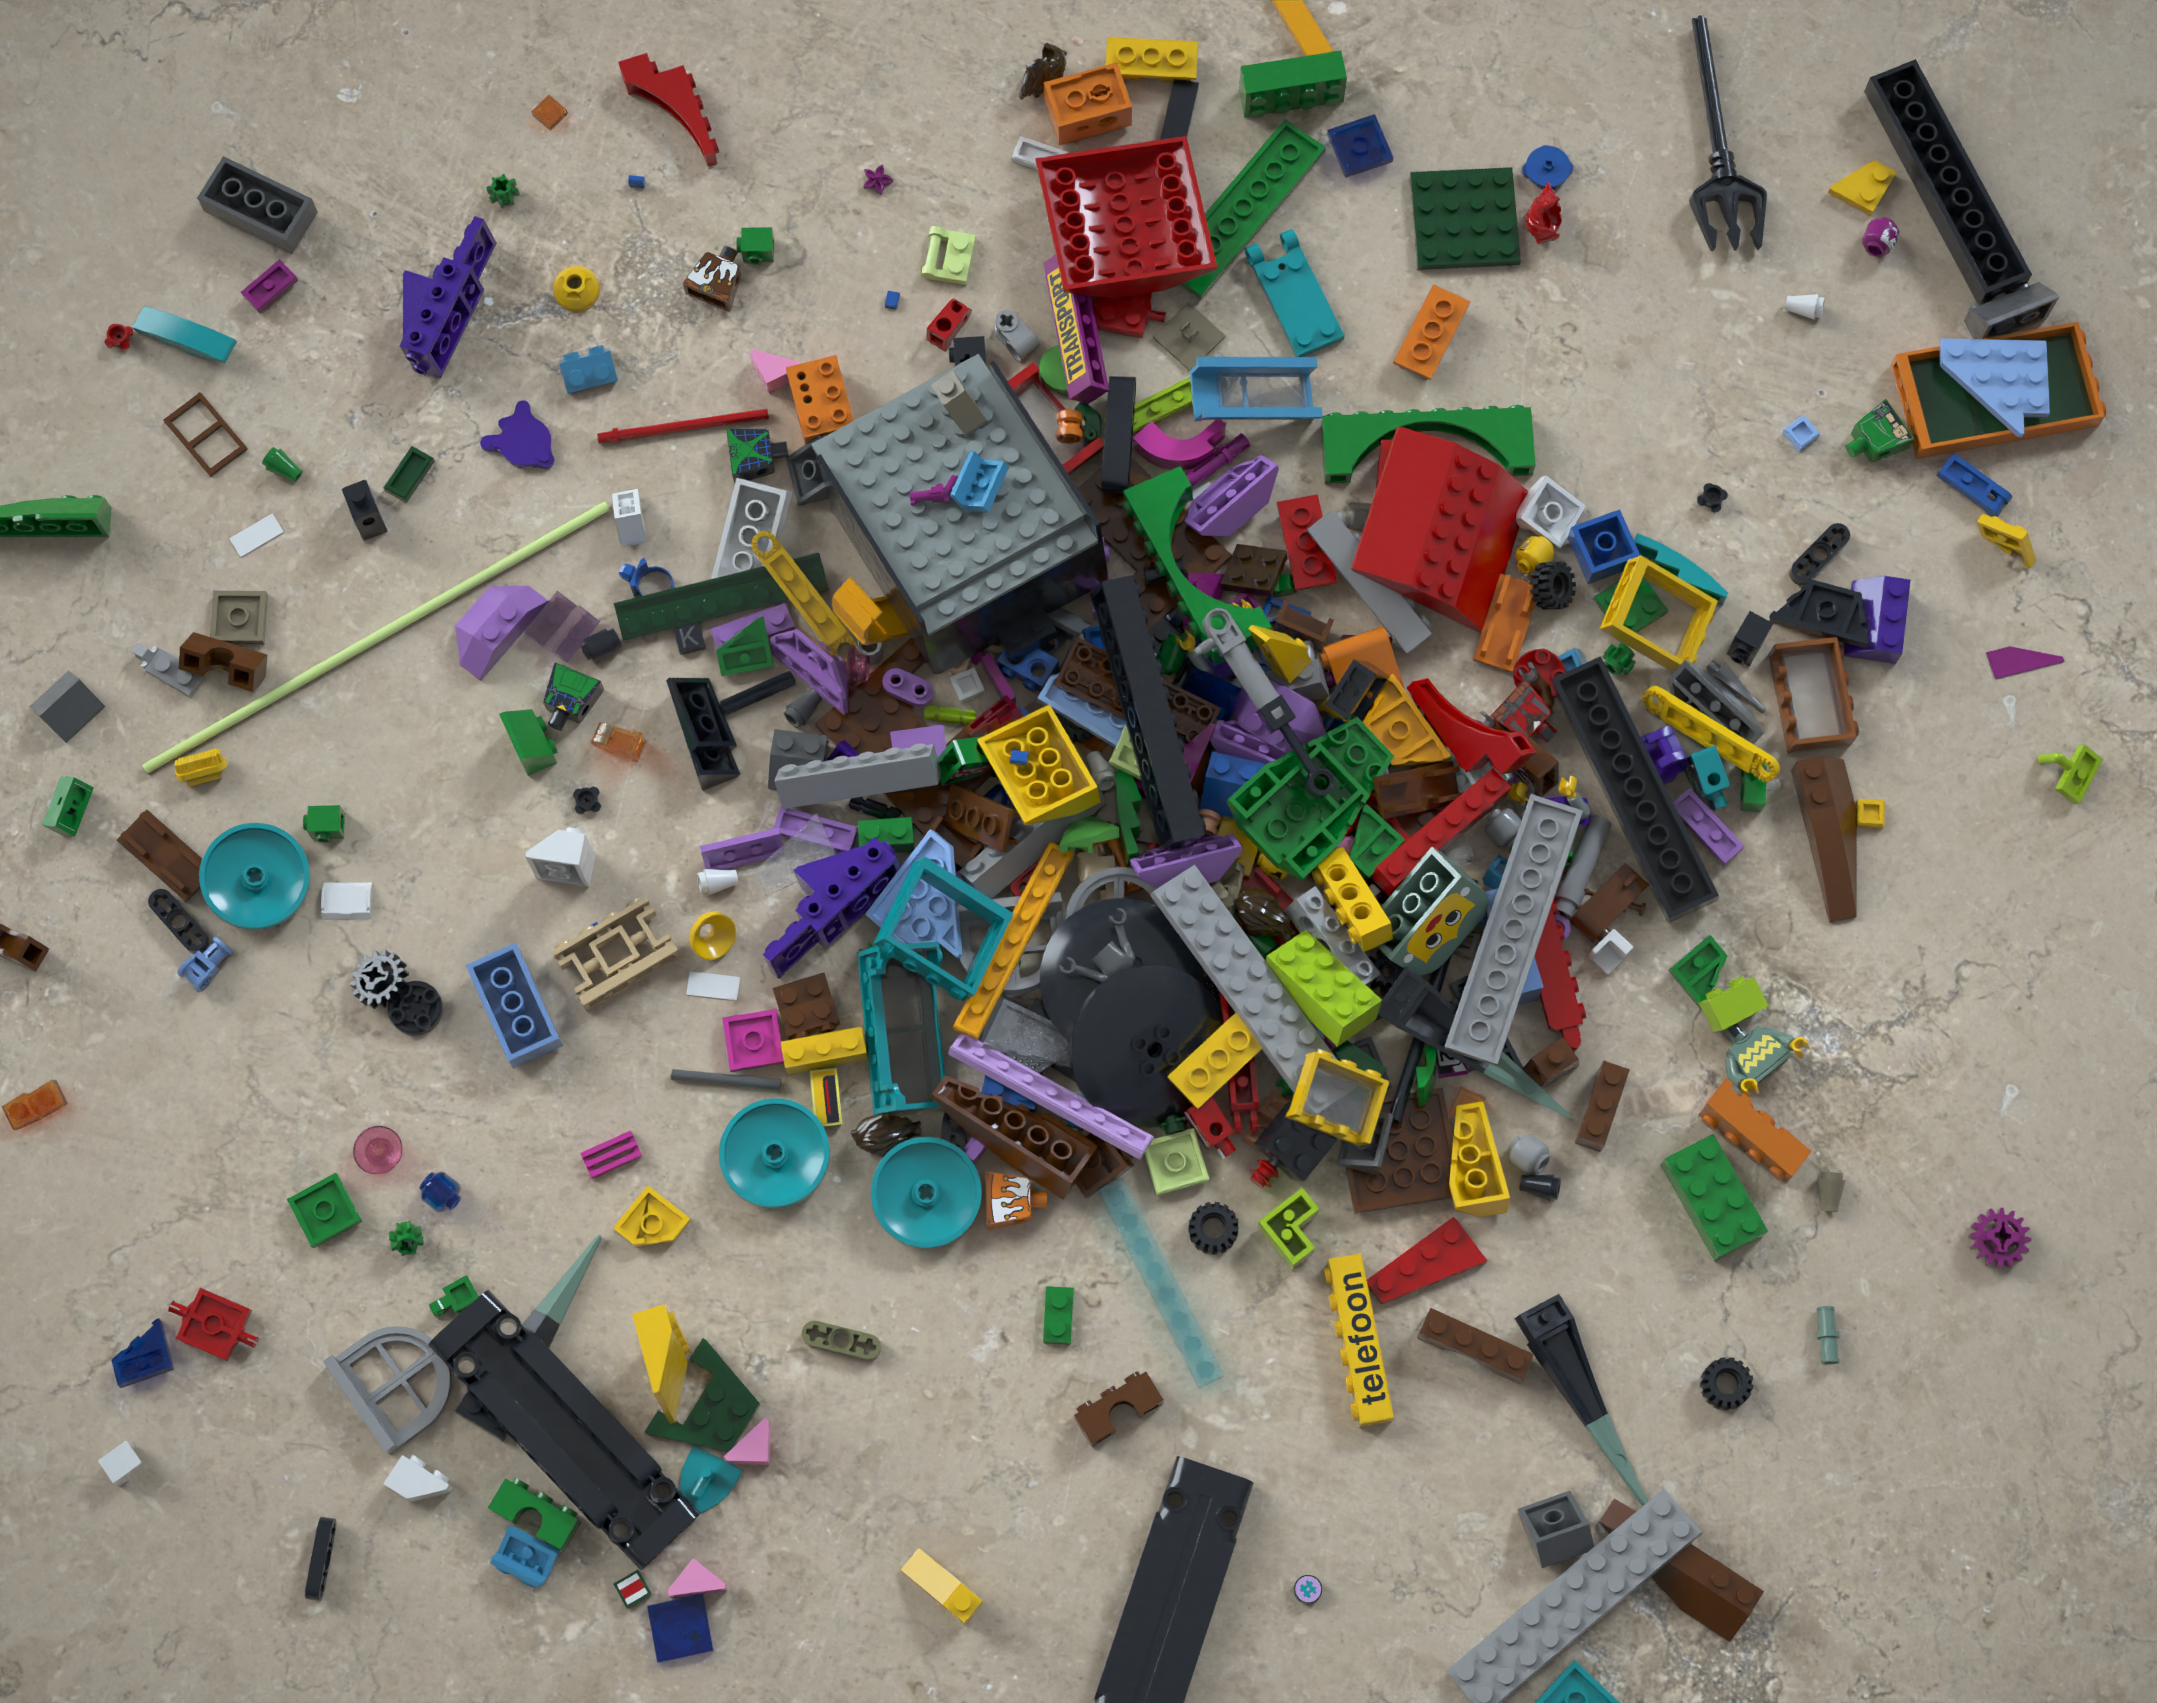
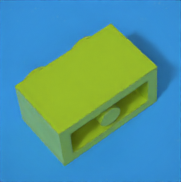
M1743 975L1728 982L1730 987L1721 990L1719 987L1705 994L1707 999L1699 1002L1713 1032L1724 1030L1769 1006L1755 977L1744 979Z

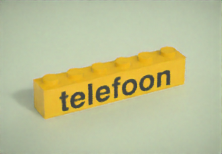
M1359 1253L1330 1258L1327 1261V1267H1323L1326 1284L1331 1283L1333 1294L1328 1295L1331 1311H1336L1338 1321L1334 1322L1336 1338L1342 1339L1343 1349H1339L1342 1366L1347 1365L1349 1376L1345 1377L1347 1393H1352L1354 1404H1350L1352 1420H1358L1359 1427L1392 1422L1394 1415L1362 1255Z

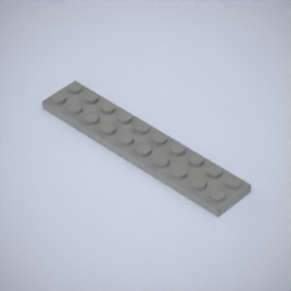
M1530 794L1444 1049L1498 1066L1583 810Z
M1195 865L1151 893L1150 896L1232 1009L1238 1014L1294 1094L1306 1054L1323 1050L1331 1053L1332 1058L1337 1060ZM1316 1069L1304 1108L1307 1111L1319 1114L1357 1086Z
M1663 1489L1446 1672L1472 1703H1502L1701 1536L1702 1531L1667 1491Z

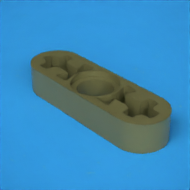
M810 1321L802 1329L804 1342L813 1348L865 1361L875 1360L881 1353L880 1341L872 1334L820 1321ZM814 1327H818L819 1333L827 1335L828 1329L833 1330L829 1335V1345H824L826 1340L821 1337H816L815 1341H811V1337L807 1332L813 1331ZM844 1333L849 1336L850 1342L847 1347L837 1348L834 1345L833 1341L837 1334ZM854 1336L859 1337L857 1342L864 1345L868 1343V1340H871L876 1350L870 1351L869 1355H866L863 1348L856 1346V1352H852L851 1350L855 1342Z

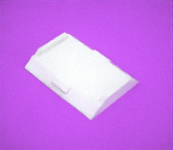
M372 882L324 883L321 897L322 920L371 919Z

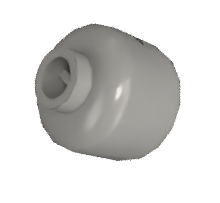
M1497 808L1486 818L1489 823L1486 825L1485 831L1499 847L1507 845L1510 848L1511 844H1514L1522 820L1511 808H1506L1503 811Z
M1525 1134L1521 1138L1519 1136L1515 1137L1508 1147L1510 1150L1509 1161L1527 1175L1541 1173L1550 1161L1548 1146L1532 1134Z

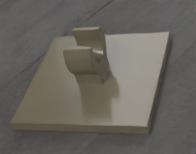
M1188 303L1153 336V339L1190 371L1197 364L1196 358L1208 355L1226 335Z

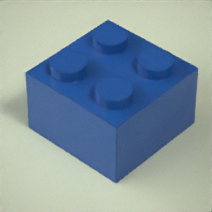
M1620 509L1572 526L1567 538L1587 584L1623 572L1628 560L1641 556Z

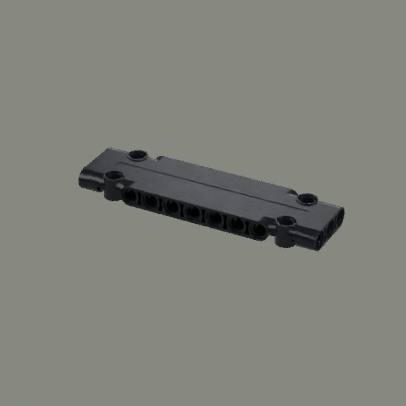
M489 1289L482 1293L429 1342L428 1346L454 1372L456 1378L467 1386L471 1396L596 1528L602 1529L607 1534L609 1540L617 1545L640 1571L701 1514L676 1488L674 1482L661 1472V1467L543 1341L534 1332L528 1331L521 1324L519 1318L511 1314ZM512 1323L515 1325L516 1331L511 1335H506L500 1329L502 1324ZM467 1360L473 1363L474 1369L470 1373H463L459 1370L458 1365L462 1361ZM658 1485H665L669 1488L670 1495L667 1498H659L656 1495L655 1488ZM624 1524L627 1526L629 1534L624 1538L617 1537L613 1532L614 1526Z
M1176 1456L1095 1694V1703H1184L1237 1541L1236 1536L1254 1482L1229 1472ZM1171 1494L1180 1495L1183 1499V1504L1178 1508H1172L1167 1503L1168 1496ZM1225 1512L1233 1513L1237 1519L1236 1524L1225 1526L1221 1522V1515Z

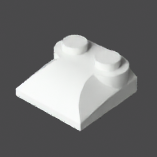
M1545 475L1529 490L1517 511L1516 521L1523 530H1531L1536 535L1545 537L1554 547L1560 549L1567 539L1571 527L1575 525L1586 505Z

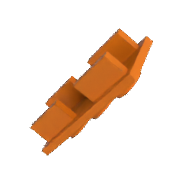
M1433 284L1393 364L1398 365L1403 370L1407 369L1418 374L1425 380H1431L1471 301Z
M1500 574L1473 661L1513 673L1536 603L1532 600L1535 595L1530 594V589H1533V585H1530V582Z

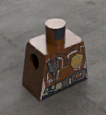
M1561 1038L1534 1055L1523 1067V1071L1544 1089L1578 1067L1580 1063L1566 1040ZM1535 1068L1539 1071L1540 1076L1536 1073Z

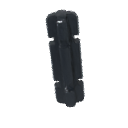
M863 797L851 798L849 802L850 809L858 812L862 810L864 814L879 819L900 818L901 816L900 809L892 806L888 808L886 804L869 798L866 800Z

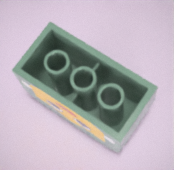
M1431 847L1381 906L1391 922L1393 939L1378 947L1391 961L1404 969L1407 967L1417 975L1429 974L1445 963L1483 918L1488 907V896L1454 860Z

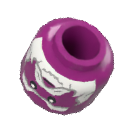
M1890 218L1873 219L1869 222L1863 234L1862 244L1866 252L1872 256L1882 257L1888 255L1894 250L1900 231Z

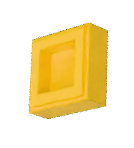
M1857 799V827L1883 829L1885 826V800Z

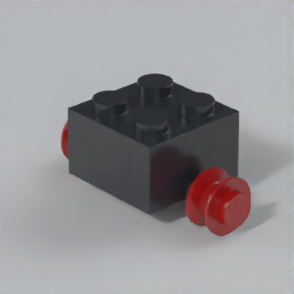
M1287 1102L1254 1142V1145L1269 1159L1268 1161L1257 1160L1259 1167L1257 1170H1249L1252 1174L1250 1179L1260 1188H1264V1186L1271 1188L1269 1180L1272 1177L1279 1178L1277 1167H1279L1292 1180L1304 1182L1338 1139L1286 1118L1285 1116L1291 1106V1102ZM1327 1107L1318 1115L1322 1116L1324 1112L1331 1113L1332 1110L1330 1107Z

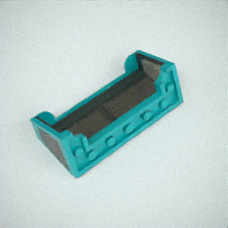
M939 942L903 944L938 967L942 963L943 955L939 948ZM877 946L857 952L873 1115L941 1108L930 1097L945 1077L936 986L928 983L925 980L926 977L918 972L907 970L903 963L896 958L887 957L882 954Z

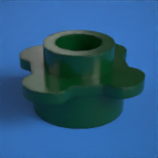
M1172 1115L1165 1118V1123L1160 1124L1159 1127L1162 1128L1167 1136L1187 1130L1185 1124L1188 1123V1120L1185 1117H1180V1115Z

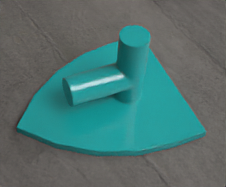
M693 1445L681 1472L680 1492L702 1513L716 1506L729 1495L743 1471Z

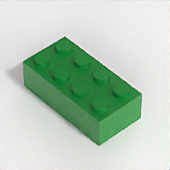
M1342 51L1241 66L1239 94L1244 117L1251 116L1257 118L1268 113L1276 112L1283 114L1293 109L1301 108L1308 110L1319 105L1334 106L1344 102L1347 75Z
M1714 1134L1666 1157L1661 1163L1662 1169L1714 1262L1762 1238L1768 1232Z

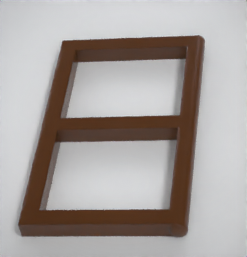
M201 392L163 419L210 477L248 450ZM201 401L216 418L217 422L188 442L172 421ZM223 427L239 447L210 468L195 451L194 447Z

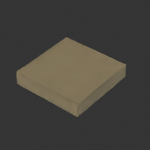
M213 591L210 637L231 644H265L268 593L266 591Z

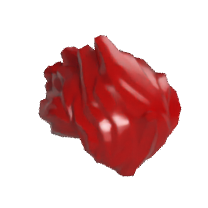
M1546 182V188H1543L1542 193L1534 199L1526 213V227L1531 235L1535 237L1537 244L1554 241L1560 237V234L1556 233L1562 223L1561 206L1558 202L1560 198L1555 195L1549 182Z

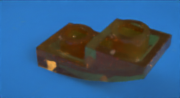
M51 1079L31 1093H22L3 1105L2 1108L12 1129L18 1130L52 1114L67 1105L68 1102L57 1080Z

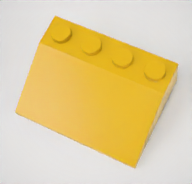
M1050 704L977 739L1025 825L1075 815L1101 803L1095 781ZM1012 750L1028 752L1027 766L1010 764Z
M663 1304L634 1313L632 1317L653 1394L670 1424L676 1423L688 1366L686 1354L690 1353V1348L674 1311L669 1313L666 1305Z

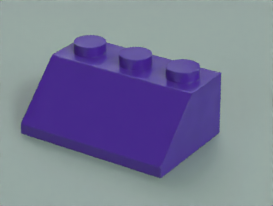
M1878 576L1852 581L1851 590L1862 593L1869 647L1866 649L1845 643L1844 656L1891 664L1898 662L1903 652L1910 579Z

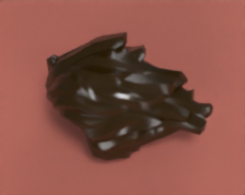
M1045 43L1042 49V59L1038 58L1026 65L1019 98L1023 100L1026 96H1031L1032 94L1034 98H1039L1044 92V82L1062 78L1067 63L1065 58L1067 52L1055 45Z
M1242 887L1236 900V907L1239 917L1245 923V933L1253 937L1262 935L1281 936L1285 941H1288L1291 935L1296 933L1290 927V918L1286 916L1275 896L1261 888L1246 889Z
M879 1113L864 1118L859 1122L856 1129L851 1131V1135L856 1145L862 1150L871 1154H881L884 1157L898 1144L910 1140L913 1136L921 1135L922 1129L920 1128V1121L912 1122V1119L909 1120L908 1117L901 1118L900 1116Z

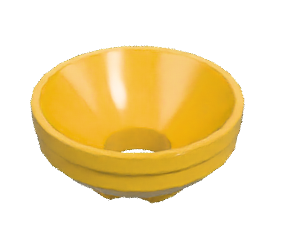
M571 266L562 270L556 276L553 284V294L555 300L563 309L581 312L589 309L596 303L600 295V284L591 270L582 266ZM578 277L582 280V284L577 289H571L567 286L569 279Z
M713 911L703 914L695 921L690 930L689 943L692 950L705 960H715L722 957L734 944L736 938L735 924L729 916L721 912ZM706 924H711L710 933L705 937H701V928Z

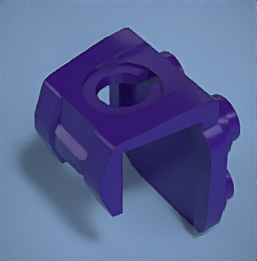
M1671 725L1641 736L1664 785L1674 781L1677 774L1687 770V757Z

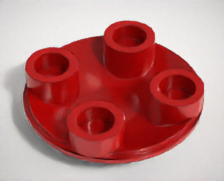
M1547 649L1528 651L1518 659L1514 667L1513 680L1515 686L1517 687L1523 681L1519 669L1525 674L1529 673L1531 668L1528 663L1531 662L1537 673L1550 685L1552 696L1555 698L1556 694L1551 686L1552 678L1566 672L1564 664L1557 655Z

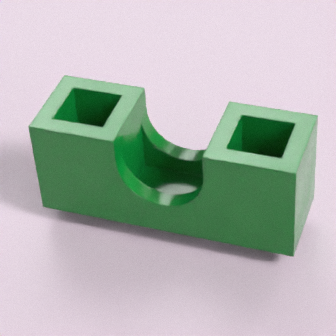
M516 1477L512 1482L505 1478L489 1504L488 1509L515 1525L526 1511H539L542 1516V1525L536 1536L565 1552L581 1524L575 1518L578 1513L565 1505L561 1509L553 1506L551 1503L554 1499L540 1491L537 1495L527 1491L529 1485Z

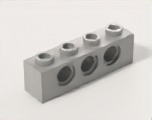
M1316 886L1301 895L1284 910L1300 933L1307 930L1366 986L1380 975L1359 944H1354L1351 941L1348 929L1344 924L1340 923L1336 913Z

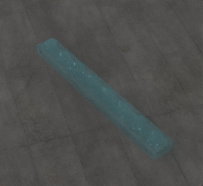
M1121 1178L1099 1189L1098 1192L1198 1388L1223 1377L1224 1373L1124 1179Z

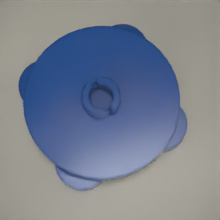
M1543 145L1532 151L1527 158V162L1522 167L1524 177L1529 178L1533 184L1541 187L1542 190L1546 188V182H1549L1554 192L1556 187L1562 185L1573 172V164L1566 153L1557 147Z

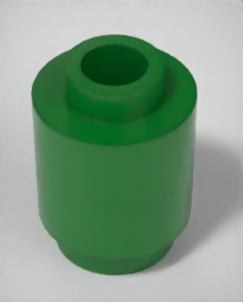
M1168 634L1167 639L1163 640L1156 656V660L1158 659L1161 663L1162 673L1167 675L1179 672L1188 651L1184 650L1176 642L1175 637L1177 635ZM1178 636V638L1182 642L1186 641L1185 639Z

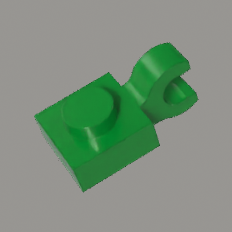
M466 1275L442 1288L446 1296L429 1304V1307L435 1318L446 1313L450 1308H453L455 1313L458 1314L465 1310L479 1296Z

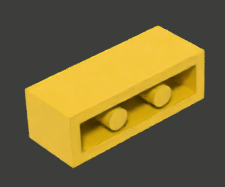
M862 1026L781 1042L787 1075L868 1060Z

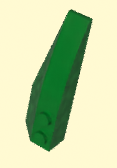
M64 495L61 498L29 500L0 506V537H109L111 506L105 498L98 495H90L87 498Z

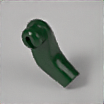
M1079 402L1075 410L1083 414L1082 418L1085 421L1083 440L1086 445H1089L1098 437L1101 438V416L1089 404Z

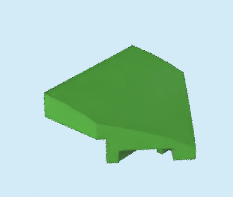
M1092 815L1075 820L1068 824L1059 846V852L1075 851V849L1079 848L1088 853H1093V843L1119 838V827Z

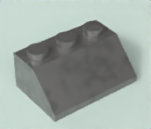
M2040 282L2032 285L2028 283L2023 284L2013 293L2008 295L2001 293L1988 303L1983 304V302L1974 304L1968 309L1969 311L1963 321L1973 339L2011 334L2047 319L2059 296Z

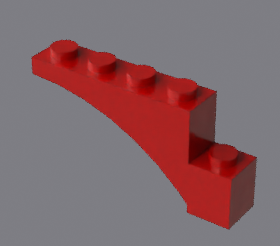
M647 53L619 61L620 72L628 95H638L669 113L693 138L707 166L717 164L715 154L720 153L715 138L710 139L708 132L712 131L708 117H702L700 110H703L704 107L700 95H694L693 89L696 88L692 73L687 74L684 65L659 73L656 62H650Z
M1428 678L1413 681L1407 687L1413 701L1419 705L1426 715L1429 724L1436 729L1443 744L1450 749L1458 765L1466 773L1482 769L1490 760L1493 767L1501 775L1515 772L1536 753V750L1522 731L1505 732L1475 721L1453 706Z

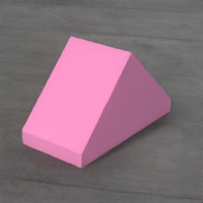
M751 349L750 352L752 364L768 393L789 384L786 367L801 364L797 361Z
M764 1418L724 1456L728 1463L770 1465V1422Z
M693 1558L668 1589V1596L670 1598H679L728 1590L727 1585Z

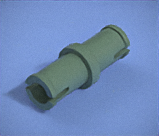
M1833 1306L1817 1308L1819 1324L1817 1339L1820 1340L1821 1362L1824 1365L1840 1363L1837 1339L1840 1336L1839 1331H1836L1835 1307Z

